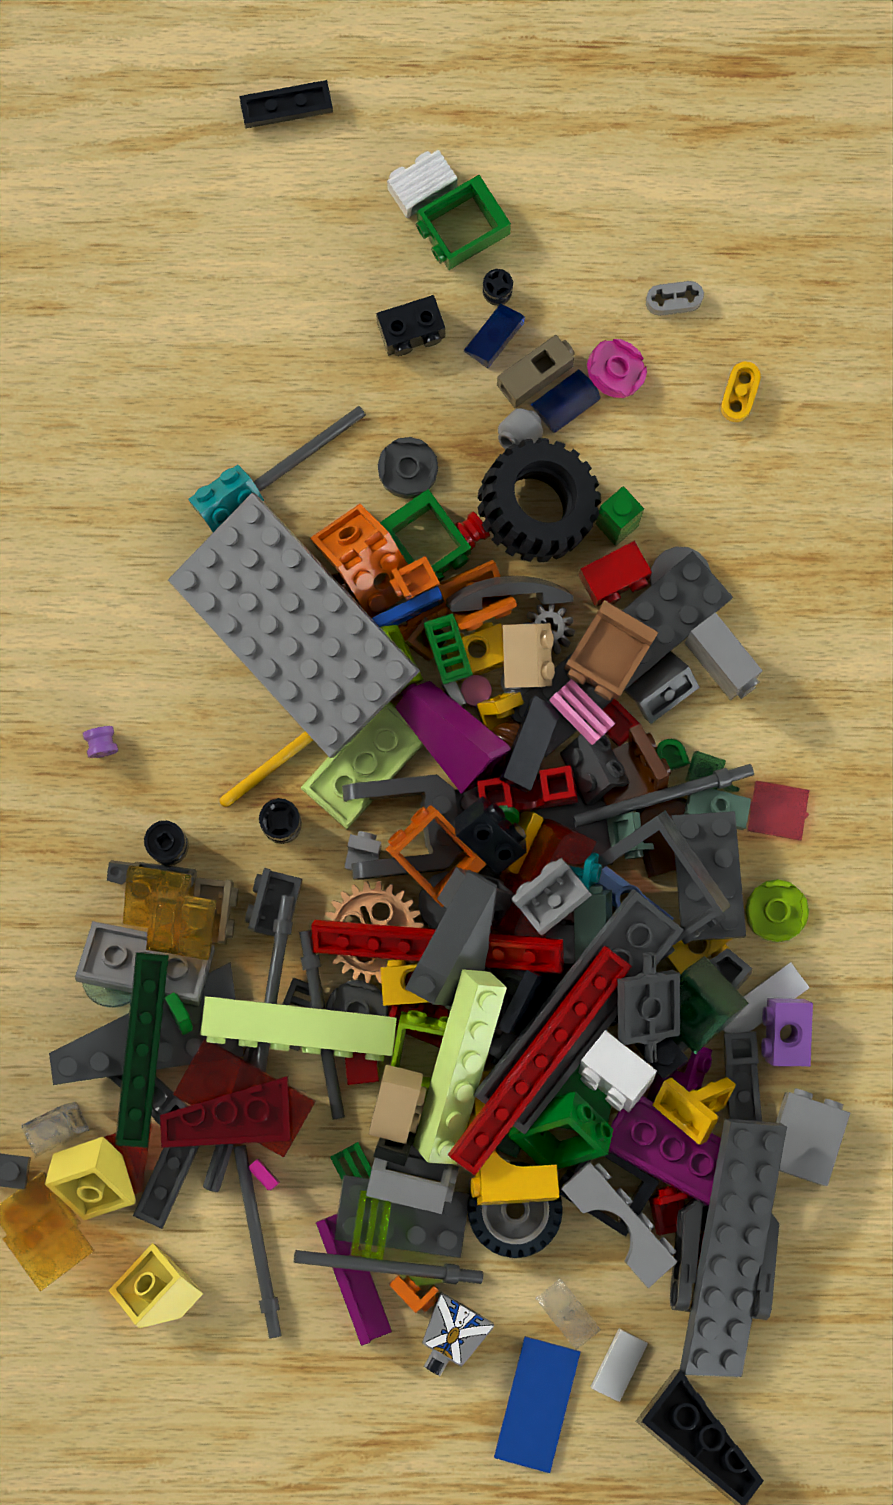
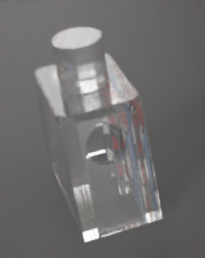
M77 1102L61 1105L21 1125L23 1134L35 1158L90 1131Z

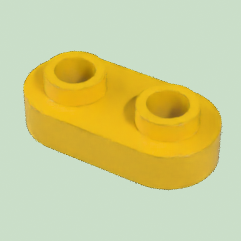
M744 361L736 364L730 373L721 402V413L731 422H741L751 412L761 380L759 368L751 362ZM739 377H748L749 383H741ZM738 404L741 410L735 412L731 409L730 405Z

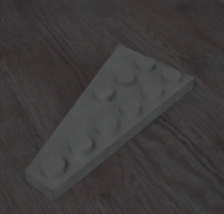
M231 962L208 973L199 1006L183 1003L190 1015L193 1031L185 1035L181 1034L164 999L156 1070L244 1056L243 1047L238 1045L239 1039L226 1038L225 1044L206 1042L207 1036L200 1035L205 996L236 999ZM129 1013L50 1052L49 1059L53 1085L122 1075Z

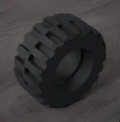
M538 438L535 443H533L532 439L522 440L519 445L513 444L503 454H500L481 481L483 485L478 490L477 499L482 501L477 507L480 517H485V521L482 523L485 532L491 531L494 535L491 540L497 546L500 543L507 548L505 551L507 554L514 556L515 553L521 555V560L531 562L534 557H537L538 562H548L551 557L559 559L565 556L568 551L571 552L593 528V523L599 515V508L597 506L601 503V493L595 491L599 483L595 475L591 476L589 473L592 467L587 461L583 463L578 458L580 453L572 449L571 452L564 448L565 444L556 441L554 445L549 444L548 438ZM522 479H537L552 487L562 503V519L557 522L547 523L528 516L516 500L515 483Z

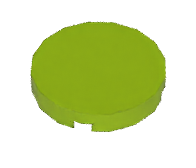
M777 879L766 881L753 890L747 899L745 913L747 923L756 935L763 940L777 943L788 941L801 932L807 923L809 908L806 897L791 882Z

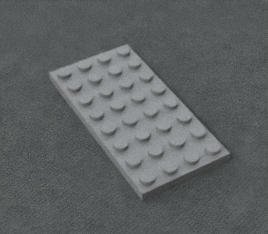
M251 493L168 579L329 758H334L420 672L415 664L255 493Z

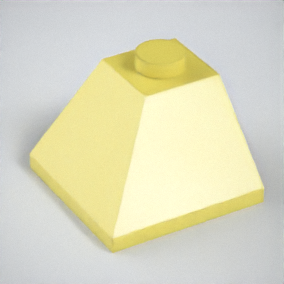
M154 1243L144 1251L108 1290L139 1328L182 1318L203 1295L191 1278Z

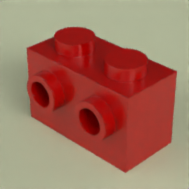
M634 540L580 568L578 576L595 607L603 604L604 600L610 604L616 603L621 599L620 594L628 590L634 593L648 585L647 580L650 579L652 571Z

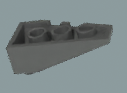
M468 870L405 989L432 1004L452 1006L462 969L486 971L485 964L490 944V928L493 921L498 885Z

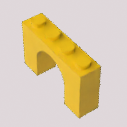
M483 1071L480 1084L490 1071ZM475 1098L467 1128L485 1105L478 1098ZM494 1150L475 1175V1178H471L472 1197H477V1205L554 1201L559 1198L557 1165L515 1166L504 1161Z

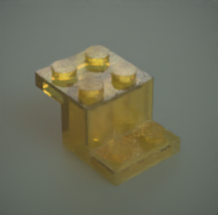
M129 865L126 875L123 924L148 928L146 950L209 960L216 900L190 896L192 875Z
M41 1172L29 1181L26 1189L17 1190L0 1203V1225L7 1234L2 1239L40 1292L95 1251L77 1227L81 1222L72 1209L45 1185L47 1178L45 1172Z

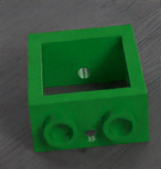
M480 175L475 176L417 210L418 222L416 227L423 239L429 238L434 246L431 248L434 257L440 264L444 262L448 270L510 235L511 223ZM473 198L492 227V230L451 253L431 222Z
M427 489L382 520L380 524L390 533L409 565L415 560L398 539L396 533L431 509L458 546L454 551L431 566L439 582H441L445 577L443 574L452 567L457 570L470 560L468 556L471 555V546L430 490Z
M575 1091L553 1098L525 1135L512 1126L509 1137L539 1166L557 1165L558 1170L608 1155L613 1128ZM569 1124L579 1136L559 1141L548 1130Z

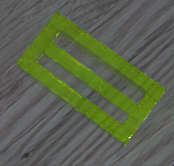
M360 1190L350 1255L383 1260L392 1202L384 1200L376 1252L371 1251L378 1203L381 1199L366 1196L367 1191ZM366 1198H372L365 1249L360 1250L359 1243Z

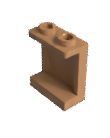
M604 600L564 667L565 670L569 671L567 676L579 684L583 685L584 682H587L594 686V692L608 701L611 698L618 700L659 632Z

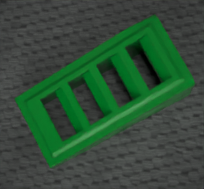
M454 614L425 622L424 629L443 685L473 676ZM450 626L451 631L434 636L433 631ZM454 638V644L438 648L437 643ZM458 651L459 656L442 661V655ZM462 662L463 668L446 673V667Z

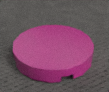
M622 339L600 342L590 353L587 362L588 375L594 386L602 393L613 398H626L633 395L644 384L647 368L646 366L644 368L642 361L644 358L641 352L631 343Z

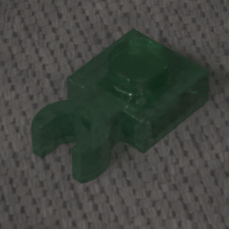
M699 751L693 752L685 781L689 782L713 775V771L724 768L726 760ZM731 785L723 789L727 792H739L740 788Z

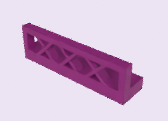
M337 1214L316 1222L328 1254L365 1258L360 1243L333 1239ZM332 1267L361 1346L370 1343L373 1339L391 1333L392 1329L371 1272Z

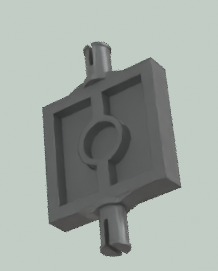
M654 952L643 953L642 973L618 979V1041L624 1045L644 1044L643 1060L646 1063L657 1062L658 1042L668 1037L680 1035V972L674 970L657 972V954Z

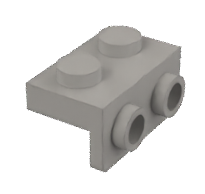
M561 858L558 861L547 864L542 869L541 874L532 882L529 881L521 885L516 891V895L512 897V901L521 909L542 936L592 896V894L570 866Z

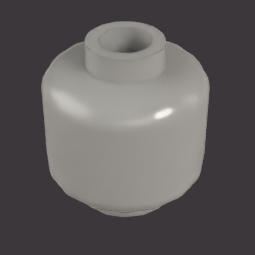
M516 408L498 426V440L501 446L506 450L513 444L519 445L522 440L532 439L533 443H535L538 438H542L543 428L539 415L532 410Z

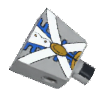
M441 1292L422 1344L432 1349L424 1367L438 1376H441L449 1360L462 1367L491 1332L494 1323Z

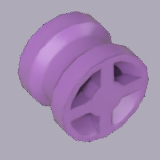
M113 726L97 727L83 732L84 740L89 745L87 750L88 758H100L118 752V746L113 742L112 738L114 735Z

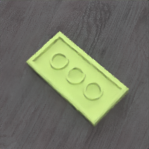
M389 702L334 758L328 757L302 785L301 790L348 830L374 800L360 798L344 802L342 786L359 782L394 779L424 744L395 706Z

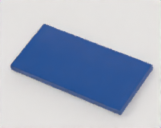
M524 1336L494 1458L547 1473L551 1472L581 1351Z

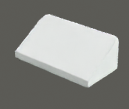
M619 1328L592 1382L591 1388L620 1402L648 1343Z

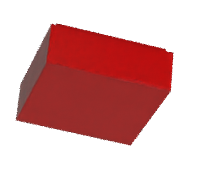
M353 1052L352 1058L345 1057L347 1085L379 1082L377 1061L365 1059L366 1053Z

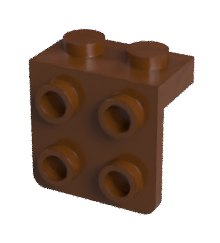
M641 724L629 729L628 743L612 749L617 760L624 767V773L629 780V784L625 787H614L603 796L602 799L606 806L668 788V780L671 775L670 767L664 758H659L655 751L657 746L651 733H645Z

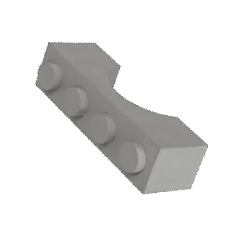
M590 1162L586 1163L560 1188L583 1214L593 1210H606L615 1213L624 1221L630 1235V1247L624 1261L646 1287L650 1288L677 1263L672 1256L677 1251L664 1237L658 1240L653 1235L651 1230L655 1226L642 1212L637 1216L632 1211L629 1205L633 1201L621 1188L615 1191L607 1181L612 1177L600 1163L596 1166H593Z

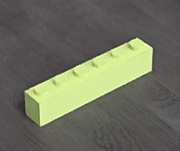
M466 969L461 971L413 1146L428 1163L457 1164L448 1156V1153L467 1129L476 1098L474 1093L480 1084L507 989L491 972Z
M205 996L200 1035L207 1036L206 1042L225 1044L226 1038L239 1039V1046L257 1047L258 1042L271 1043L270 1049L289 1051L290 1045L302 1046L303 1053L321 1054L322 1048L334 1050L333 1056L352 1058L353 1052L366 1053L365 1059L384 1061L385 1055L393 1056L397 1018Z

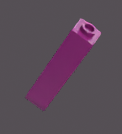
M430 680L420 685L416 683L409 685L402 691L401 695L403 697L395 706L461 794L477 787V781L486 780L511 750L508 744Z

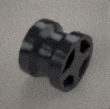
M503 269L489 271L483 280L484 298L492 305L499 306L507 303L512 296L513 290L511 275Z

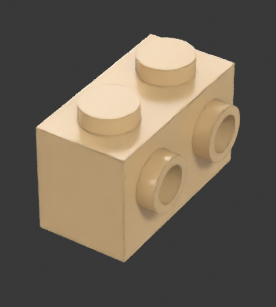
M550 623L503 625L505 688L552 686L555 668L551 661V648L554 643V637L550 630Z
M390 1065L385 1066L368 1135L406 1144L409 1132H416L420 1115L414 1113L416 1105L423 1106L427 1088L421 1086L422 1073Z

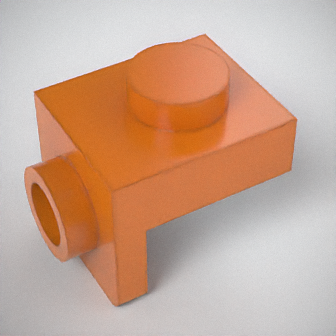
M426 556L399 570L397 568L391 570L395 577L390 580L393 589L398 597L404 595L407 601L441 585Z

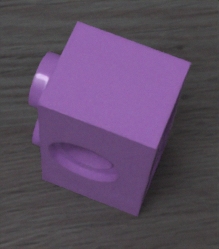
M767 998V1007H764L762 1012L763 1024L766 1026V1038H763L761 1042V1053L767 1063L772 1066L811 1067L812 1002L806 999ZM786 1025H790V1036L787 1039L781 1040V1029Z

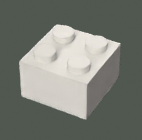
M605 1030L582 1058L578 1073L582 1075L580 1080L587 1087L594 1091L598 1088L607 1095L606 1101L619 1111L624 1108L627 1112H630L653 1083L657 1070Z

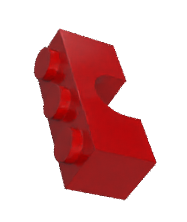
M571 765L540 770V774L536 776L533 787L528 793L499 780L500 777L477 781L479 798L483 796L491 804L496 803L498 806L507 805L508 808L514 807L519 812L578 803L574 773Z

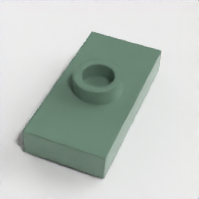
M710 788L688 795L684 815L735 811L736 827L739 830H744L747 825L751 799Z

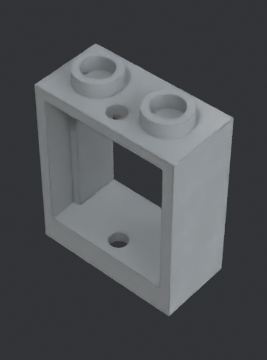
M414 1146L411 1148L405 1166L375 1157L366 1196L442 1214L444 1202L451 1203L459 1166L428 1163Z

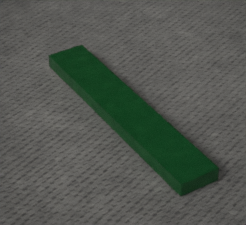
M136 952L115 1137V1145L148 1148L169 955Z

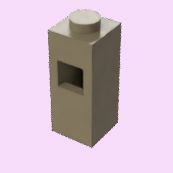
M554 335L498 375L497 386L512 406L517 408L571 369L574 363L573 355H575V352L566 340L561 341L557 335Z

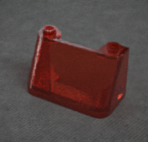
M543 819L519 873H509L504 884L516 895V891L521 885L529 881L532 882L550 862L558 861L561 858L573 865L585 862L597 842L555 820ZM514 902L499 926H491L492 929L501 935L545 938L546 934L541 936Z

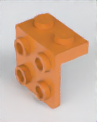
M491 560L440 582L441 585L438 588L446 605V599L458 590L482 580L501 576L496 563ZM511 595L482 597V610L452 612L448 607L447 609L449 614H454L460 630L472 631L481 627L483 621L492 617L499 619L508 616L512 612L511 609L517 607V603Z

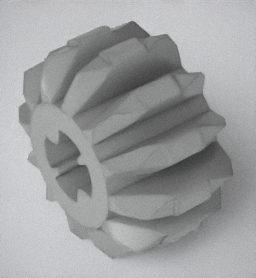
M539 604L536 608L538 615L529 611L527 618L531 622L523 624H552V629L557 631H552L554 637L552 649L558 655L561 652L559 644L567 648L570 646L571 642L567 637L574 636L575 630L568 626L574 620L572 617L563 619L566 613L564 607L556 613L554 612L555 604H549L548 611L545 612L544 607Z

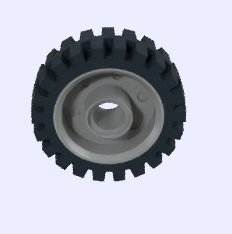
M508 1162L521 1167L534 1166L524 1162ZM560 1193L559 1198L554 1201L522 1203L524 1205V1213L517 1219H512L507 1215L506 1207L508 1204L477 1205V1197L473 1198L472 1194H470L468 1201L470 1226L481 1244L498 1255L509 1258L531 1256L544 1249L553 1240L560 1228L563 1214Z

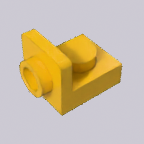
M521 692L502 693L477 703L483 725L492 730L500 723L514 721L509 715L515 713L513 708L524 704Z

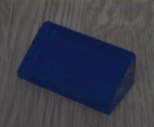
M500 304L464 349V352L486 368H489L524 324L525 316Z
M578 369L533 402L531 406L547 427L555 433L598 402L601 396L593 382Z

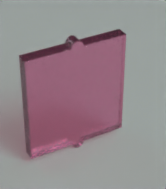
M755 781L747 831L801 841L805 819L809 816L808 812H806L809 790Z

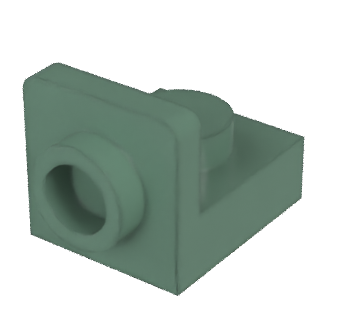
M639 812L625 813L607 819L611 847L641 827ZM642 841L625 853V859L644 857L643 851L653 850V843H644Z

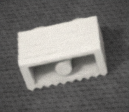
M439 150L432 154L427 151L418 156L415 164L407 169L399 167L394 170L389 176L390 179L387 180V187L405 217L410 218L417 213V210L457 188L458 179Z

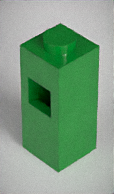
M623 486L600 506L595 524L617 546L639 526L644 508Z

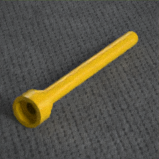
M304 731L220 798V804L223 807H229L311 743L313 739Z

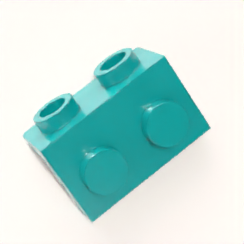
M237 464L235 467L225 470L219 478L209 485L199 488L188 500L205 520L210 530L214 532L251 493L257 494L262 501H264V498L251 477Z

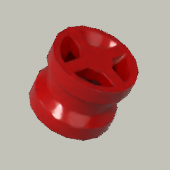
M474 511L468 514L465 521L455 523V526L471 546V550L475 548L476 542L490 537V533L485 532L482 526L483 521Z

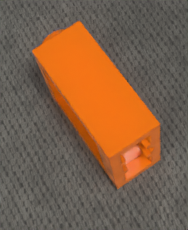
M430 805L427 809L425 807L419 809L412 816V823L404 831L400 829L394 833L388 840L390 845L385 850L443 908L444 905L437 898L455 868L458 867L478 873L486 863L455 835V828L436 808ZM432 820L467 854L435 887L400 853Z

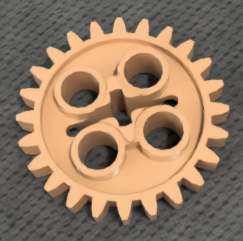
M365 881L363 891H360L355 884L352 885L353 895L350 896L342 891L341 896L344 901L342 903L335 900L331 902L337 909L336 912L325 913L332 921L344 922L348 915H356L361 920V923L368 924L360 909L361 906H365L372 924L413 928L424 926V923L415 922L414 920L421 913L420 910L411 911L409 909L414 900L411 899L404 902L402 900L405 894L404 890L397 895L393 894V884H390L386 891L382 890L381 881L376 883L375 889H371L369 882ZM383 902L389 906L390 915L387 919L379 920L374 916L373 907L376 903ZM337 955L332 963L335 965L343 962L345 964L342 969L343 974L350 968L354 970V980L362 973L365 974L366 983H369L372 975H376L378 982L381 983L380 967H387V960L395 959L372 958L370 961H362L358 956Z

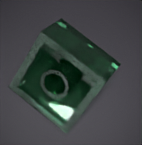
M705 956L684 970L680 975L679 1037L695 1054L727 1027L749 1004Z

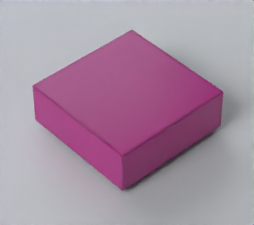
M260 1159L255 1160L249 1166V1170L267 1190H273L280 1183Z

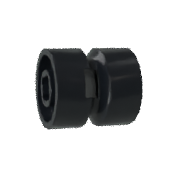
M277 798L270 800L262 807L259 814V823L263 833L269 840L275 843L284 844L291 842L301 831L302 821L299 811L292 802L286 799Z
M168 820L158 821L147 829L144 836V846L147 853L159 864L175 865L181 862L187 855L189 849L188 838L183 830L173 822Z

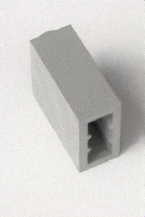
M716 612L691 630L685 641L686 646L730 700L737 695L742 699L756 688L755 686L759 683L757 678L761 674L762 669Z
M795 1088L794 1093L785 1092L776 1123H782L787 1126L779 1171L822 1186H828L850 1112L842 1110L844 1105L842 1103L825 1099L823 1104L812 1100V1093Z

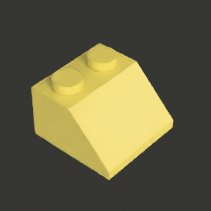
M104 1137L53 1153L45 1185L83 1220L135 1203V1195L123 1155Z

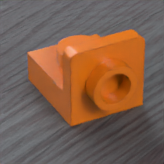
M397 1275L389 1283L393 1290L415 1313L420 1309L424 1312L428 1311L438 1301L435 1294L439 1289L435 1285L420 1298L417 1293L421 1289L409 1276L402 1279Z

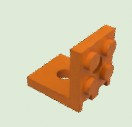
M358 504L310 538L315 547L338 570L357 603L371 618L381 614L405 597L404 595L397 596L390 580L395 578L391 570L395 568L399 570L408 564L390 533L361 504ZM381 573H386L384 581L374 585L375 577Z

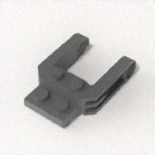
M437 774L359 782L342 786L344 802L360 798L378 800L421 795V808L425 807L427 809L430 805L433 806L454 828V819L480 799L478 787H474L461 794L458 789L454 790L451 785ZM432 820L424 828L425 845L429 854L407 856L405 858L419 873L435 872L449 868L456 857L464 851ZM394 858L351 864L353 880L408 875V872Z
M695 1198L681 1208L677 1214L674 1249L677 1251L674 1253V1259L677 1263L672 1267L670 1306L672 1310L690 1312L692 1283H696L700 1230L705 1231L709 1206ZM771 1214L763 1263L759 1269L756 1287L758 1291L751 1319L768 1320L772 1310L779 1222L773 1214Z

